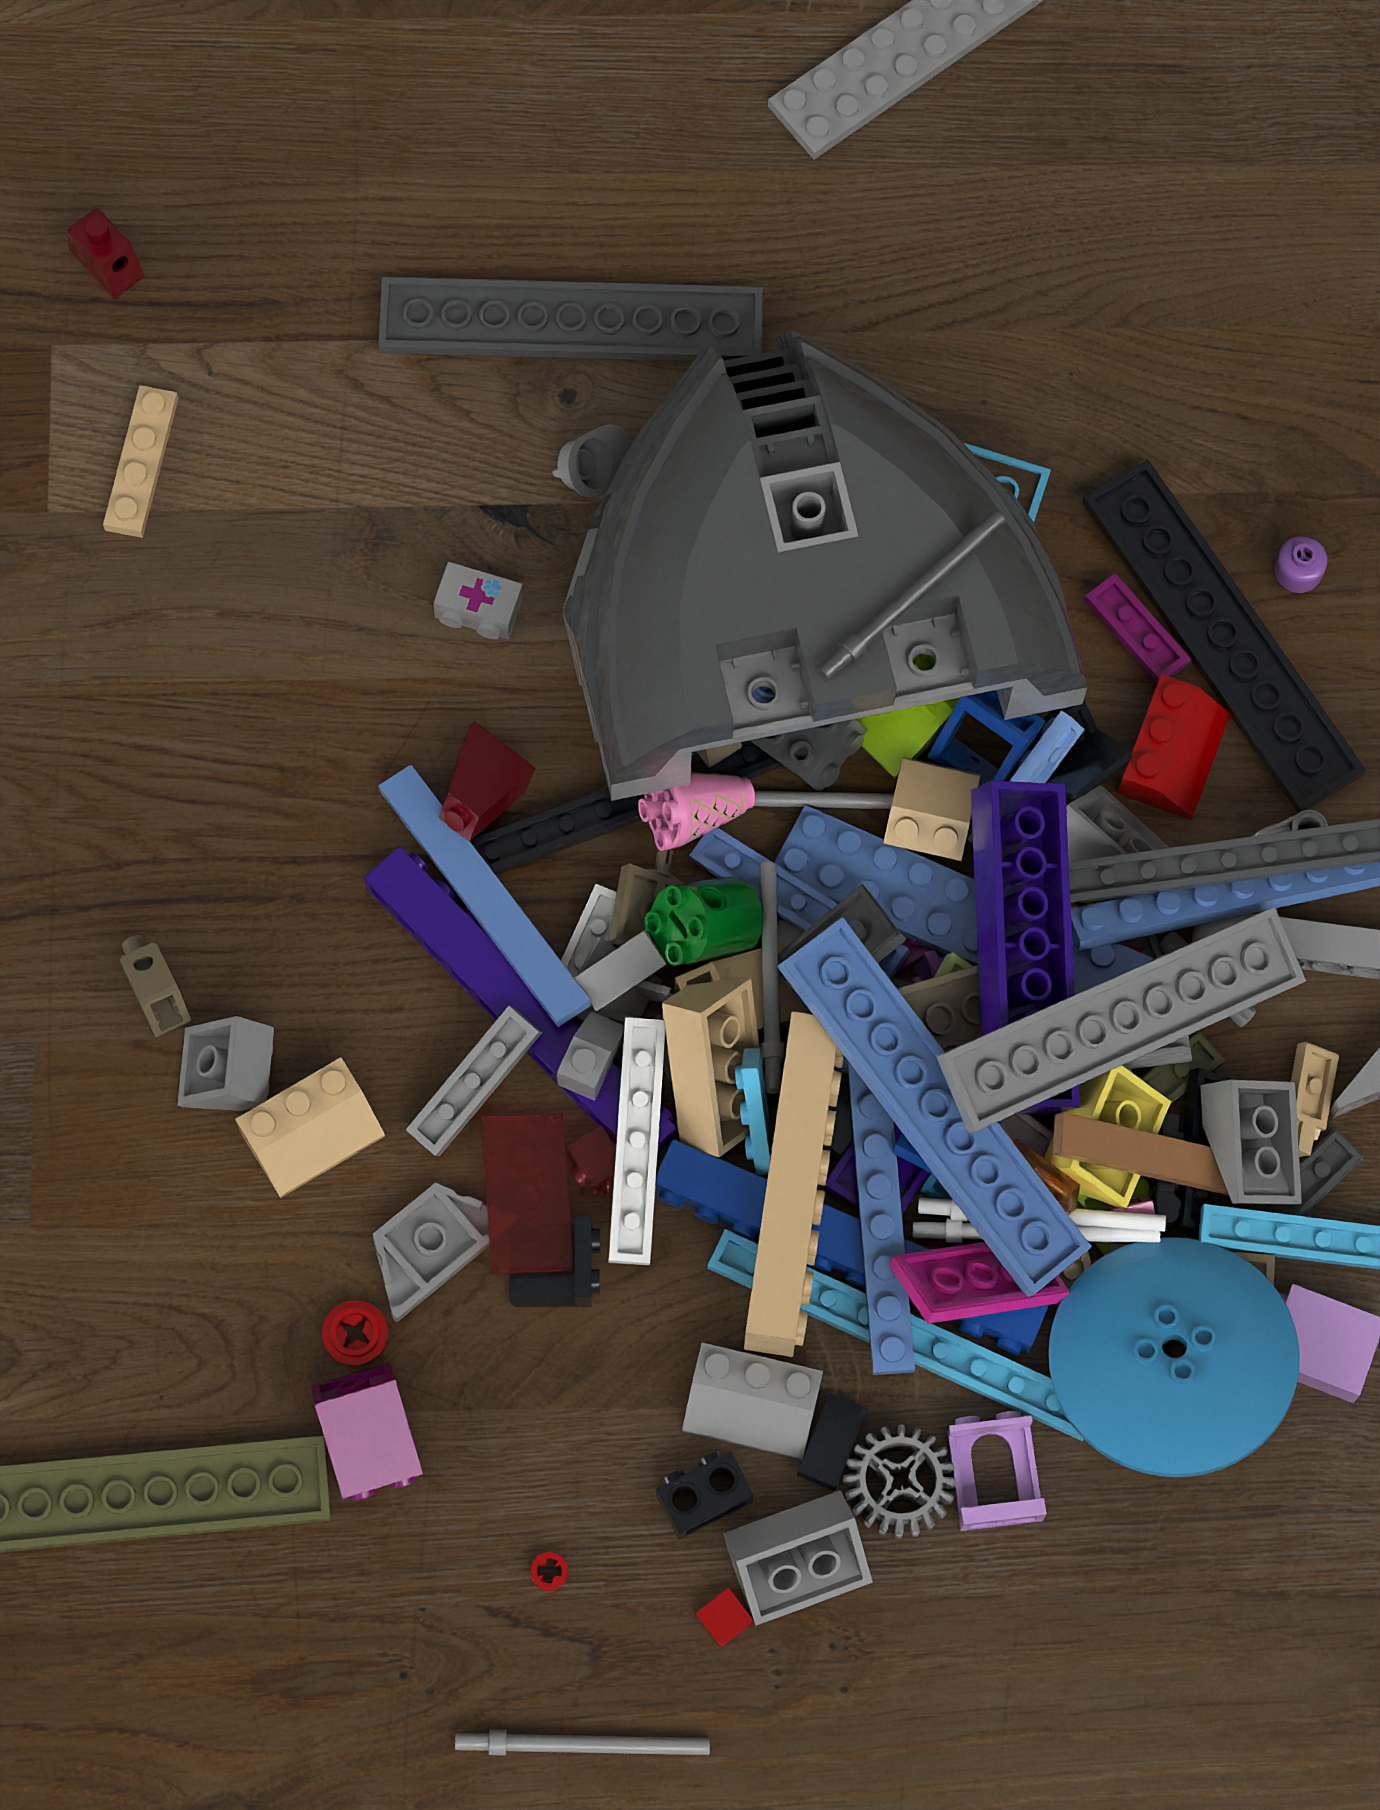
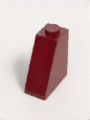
M474 721L470 724L461 746L439 818L453 831L459 833L466 840L471 841L526 792L536 768Z

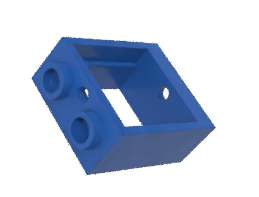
M997 690L964 696L958 701L930 750L928 757L942 766L981 774L978 787L989 781H1010L1018 768L1020 759L1029 750L1045 720L1037 714L1004 720ZM968 713L1013 745L1000 769H997L954 738Z

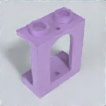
M1008 1411L996 1414V1420L980 1422L979 1416H967L955 1419V1425H949L947 1440L950 1461L954 1464L952 1475L956 1479L954 1489L960 1531L1044 1520L1047 1514L1045 1500L1041 1498L1030 1428L1033 1422L1032 1415L1021 1417L1020 1411ZM995 1434L1004 1438L1009 1444L1012 1452L1019 1501L978 1506L971 1449L979 1437Z

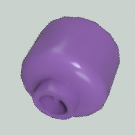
M1307 536L1290 538L1281 546L1274 562V574L1277 582L1284 589L1295 593H1304L1314 589L1320 583L1327 568V554L1324 547L1315 539Z

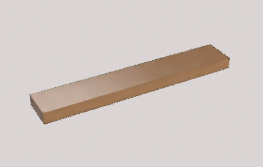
M1065 1112L1055 1114L1053 1155L1229 1195L1212 1149L1209 1146Z

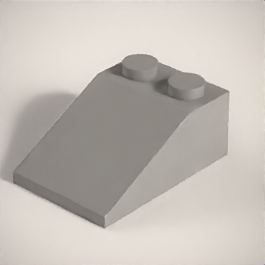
M1226 1080L1200 1085L1202 1126L1232 1203L1302 1204L1295 1082Z

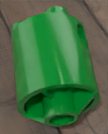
M729 876L667 886L657 894L651 911L645 916L644 925L646 931L652 935L657 948L666 957L668 963L676 966L749 952L756 946L762 934L764 918L762 905L755 890L745 880Z

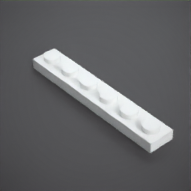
M625 1017L608 1263L650 1265L665 1044L664 1020Z

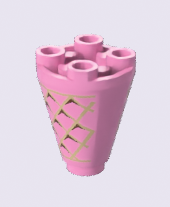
M691 772V785L647 793L645 798L639 800L638 810L641 819L644 822H649L657 848L660 851L681 847L744 814L747 809L754 806L755 792L751 781L747 777L740 778L737 775Z

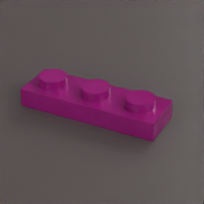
M1116 573L1085 595L1084 602L1157 684L1161 674L1173 677L1189 665L1191 658Z

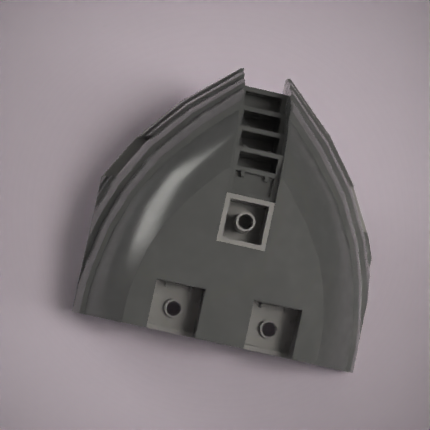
M794 330L784 332L779 337L776 351L723 361L719 352L715 353L714 346L704 348L698 354L631 443L590 522L563 606V617L579 686L583 687L594 740L599 744L611 801L691 785L692 752L993 690H997L1004 720L1081 705L1087 690L1085 672L1071 628L1058 575L1045 545L1037 534L1035 523L1016 497L1003 487L953 431L881 378ZM996 510L1003 515L1006 523L866 647L867 652L855 663L849 662L829 681H825L818 674L817 668L838 650V644L850 633L856 634L992 512ZM927 654L934 659L935 666L928 671H922L914 666L912 660L916 655ZM760 686H766L773 690L775 698L769 703H759L753 699L752 692Z

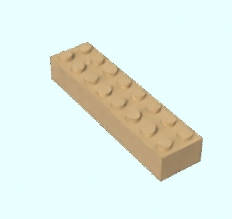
M793 1011L791 1013L744 1342V1350L793 1357L795 1345L803 1346L808 1312L800 1311L801 1305L809 1306L814 1274L813 1271H806V1264H815L819 1231L811 1230L812 1224L820 1226L825 1191L817 1190V1185H826L831 1152L822 1149L823 1145L831 1146L836 1111H830L828 1107L837 1106L842 1072L834 1071V1067L842 1068L844 1057L843 1053L813 1014Z

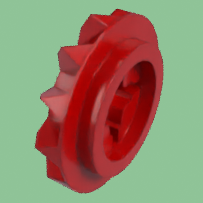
M352 1300L341 1303L330 1311L323 1324L322 1339L325 1349L335 1361L353 1367L355 1365L369 1364L379 1354H382L388 1339V1327L383 1314L375 1306L365 1301ZM366 1320L362 1333L369 1343L355 1340L345 1348L349 1336L341 1324L356 1328Z

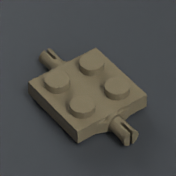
M657 848L654 869H644L630 863L621 867L607 942L622 946L646 930L644 919L646 914L651 911L657 894L667 886L684 884V882H681L670 873L672 856L674 854L673 850L660 851ZM648 976L644 981H650L651 977Z

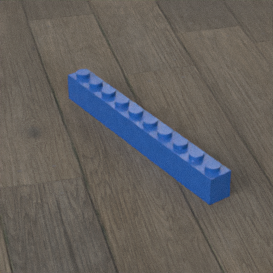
M672 1139L656 1175L655 1193L658 1194L657 1199L673 1208H679L680 1205L695 1210L694 1215L707 1223L717 1224L718 1221L728 1224L733 1227V1233L748 1240L754 1241L755 1237L759 1238L767 1179ZM823 1204L820 1226L812 1224L811 1230L819 1231L815 1264L809 1266L824 1273H830L832 1269L845 1275V1281L849 1284L866 1289L860 1219ZM904 1239L905 1254L929 1250ZM909 1297V1303L915 1305ZM1049 1305L950 1321L959 1324L958 1329L968 1336L980 1339L984 1335L996 1340V1346L1005 1352L1019 1355L1021 1351L1028 1354Z

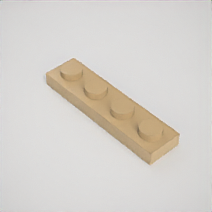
M139 385L103 523L105 531L143 538L179 399L177 392Z

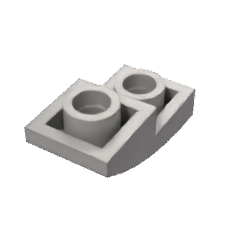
M644 930L574 977V979L589 997L592 1006L597 1012L665 966L667 961L646 930Z

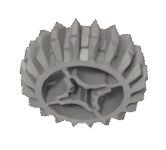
M904 1425L897 1426L896 1437H891L890 1430L887 1426H884L880 1430L882 1441L879 1442L875 1435L869 1433L865 1438L870 1448L869 1450L859 1444L854 1447L853 1451L861 1461L857 1459L847 1460L846 1467L857 1472V1474H847L843 1478L844 1484L856 1486L855 1489L846 1492V1500L854 1501L860 1499L861 1502L853 1508L852 1513L857 1516L866 1510L869 1512L864 1521L865 1527H871L876 1519L882 1522L878 1531L879 1535L884 1536L888 1530V1525L895 1526V1538L900 1539L903 1536V1526L908 1525L911 1535L913 1537L918 1536L919 1521L928 1530L934 1527L935 1524L930 1513L937 1518L943 1519L945 1517L946 1511L938 1502L944 1504H952L954 1496L943 1489L954 1488L956 1486V1479L943 1477V1475L953 1471L954 1464L953 1462L939 1463L947 1454V1450L945 1447L939 1448L935 1452L931 1450L936 1440L933 1435H930L925 1443L918 1441L921 1435L920 1428L915 1427L911 1438L905 1437ZM892 1450H904L913 1453L906 1461L899 1464L892 1463L886 1458L882 1460L878 1457ZM923 1461L927 1464L933 1476L934 1490L932 1497L923 1491L924 1487L917 1482L915 1476ZM868 1466L876 1471V1476L884 1484V1490L876 1502L870 1496L866 1486L865 1477ZM912 1467L906 1482L909 1488L904 1490L902 1486L900 1490L895 1489L888 1496L894 1479L891 1475L896 1473L898 1478L899 1473L905 1474L908 1468ZM899 1499H906L913 1504L917 1502L922 1506L920 1509L909 1513H894L886 1510Z

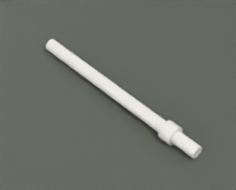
M919 1197V1214L951 1216V1220L968 1221L953 1199ZM1063 1208L1075 1225L1165 1232L1166 1215Z
M946 1218V1222H913V1238L946 1239V1243H963V1239H982L971 1223H963L962 1220ZM1076 1225L1087 1241L1160 1243V1231Z

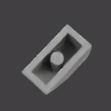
M591 1011L573 1036L557 1071L558 1085L595 1101L624 1039V1025Z

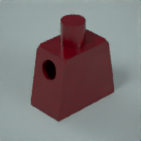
M99 208L93 209L68 229L69 251L114 300L144 278L131 243ZM115 261L117 265H122L120 268L112 270Z

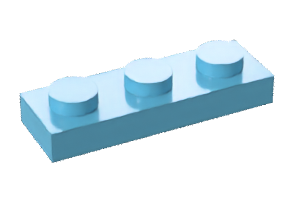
M749 1048L744 1049L742 1065L735 1066L736 1086L738 1090L744 1089L745 1100L740 1102L742 1125H749L750 1135L745 1137L747 1160H754L756 1175H766L769 1173L773 1136L767 1093L765 1092L761 1049Z

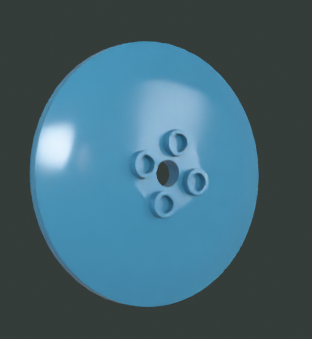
M1160 1238V1243L1135 1242L1118 1248L1094 1262L1074 1281L1069 1288L1070 1293L1062 1299L1054 1317L1049 1338L1048 1357L1052 1386L1059 1405L1074 1429L1087 1443L1112 1461L1127 1468L1156 1476L1191 1477L1208 1474L1231 1466L1252 1454L1268 1440L1284 1419L1291 1405L1299 1375L1300 1352L1295 1324L1288 1307L1273 1284L1257 1268L1237 1254L1220 1246L1189 1238ZM1177 1340L1184 1344L1187 1351L1179 1358H1171L1163 1352L1162 1347L1168 1341Z

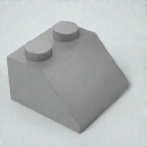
M239 1016L186 1027L177 1106L243 1111L255 1108L267 1101L270 1089L269 1076L271 1056L273 1054L274 1027Z

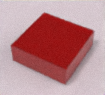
M729 1588L695 1613L720 1649L754 1623V1620Z

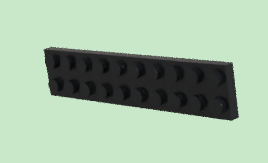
M1150 461L1142 462L1085 495L1082 503L1222 705L1229 712L1298 813L1307 810L1364 776L1366 772L1365 767Z

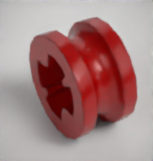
M544 1552L534 1559L531 1566V1578L539 1589L555 1591L566 1582L568 1565L562 1556L554 1552ZM547 1560L557 1562L555 1568L560 1567L562 1572L561 1576L553 1577L552 1583L543 1582L544 1575L538 1576L537 1574L538 1567H545Z

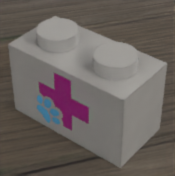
M448 562L433 603L435 618H438L441 623L452 628L465 626L475 629L478 634L489 639H498L499 637L510 639L524 598L523 584Z

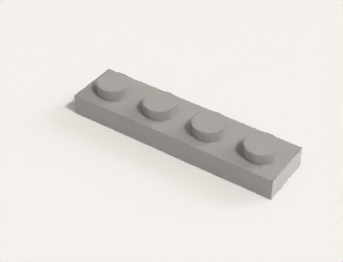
M508 1006L407 1127L406 1131L434 1156L440 1157L543 1032L513 1006Z

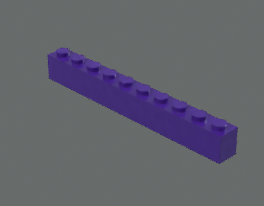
M399 846L364 877L366 889L495 1021L508 1006H513L543 1032L526 1053L558 1085L557 1071L573 1036L582 1025V1022L576 1018L573 1022L568 1020L557 1027L492 939L480 928L481 925L467 907L462 910L452 900L455 898V895L446 883L440 879L435 882L426 873L428 867L416 853L411 852L408 855ZM616 1057L595 1101L559 1086L615 1144L617 1142L621 1071L617 1068L620 1062ZM662 1104L660 1105L657 1154L676 1137V1127L674 1126L676 1119Z

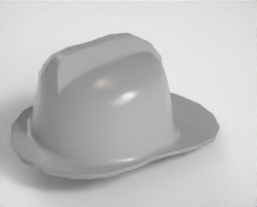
M608 424L567 442L560 450L557 463L558 468L552 471L553 476L561 478L567 487L574 489L581 496L590 498L599 495L608 489L632 443L629 433L621 426Z

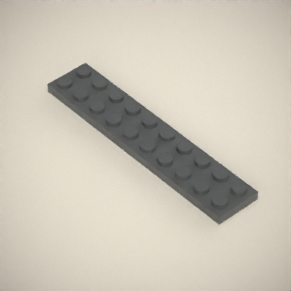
M382 277L378 349L379 353L694 361L704 348L714 346L715 353L719 352L723 361L762 353L763 287Z

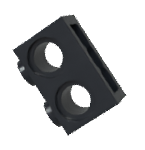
M720 1451L710 1453L697 1462L699 1465L697 1469L687 1474H684L681 1469L660 1480L662 1486L656 1489V1496L679 1540L753 1503L754 1495L731 1451L724 1455H721ZM717 1473H725L732 1478L733 1486L726 1492H718L710 1485L711 1477ZM680 1492H689L695 1497L697 1503L691 1510L681 1511L673 1505L672 1500L674 1496Z

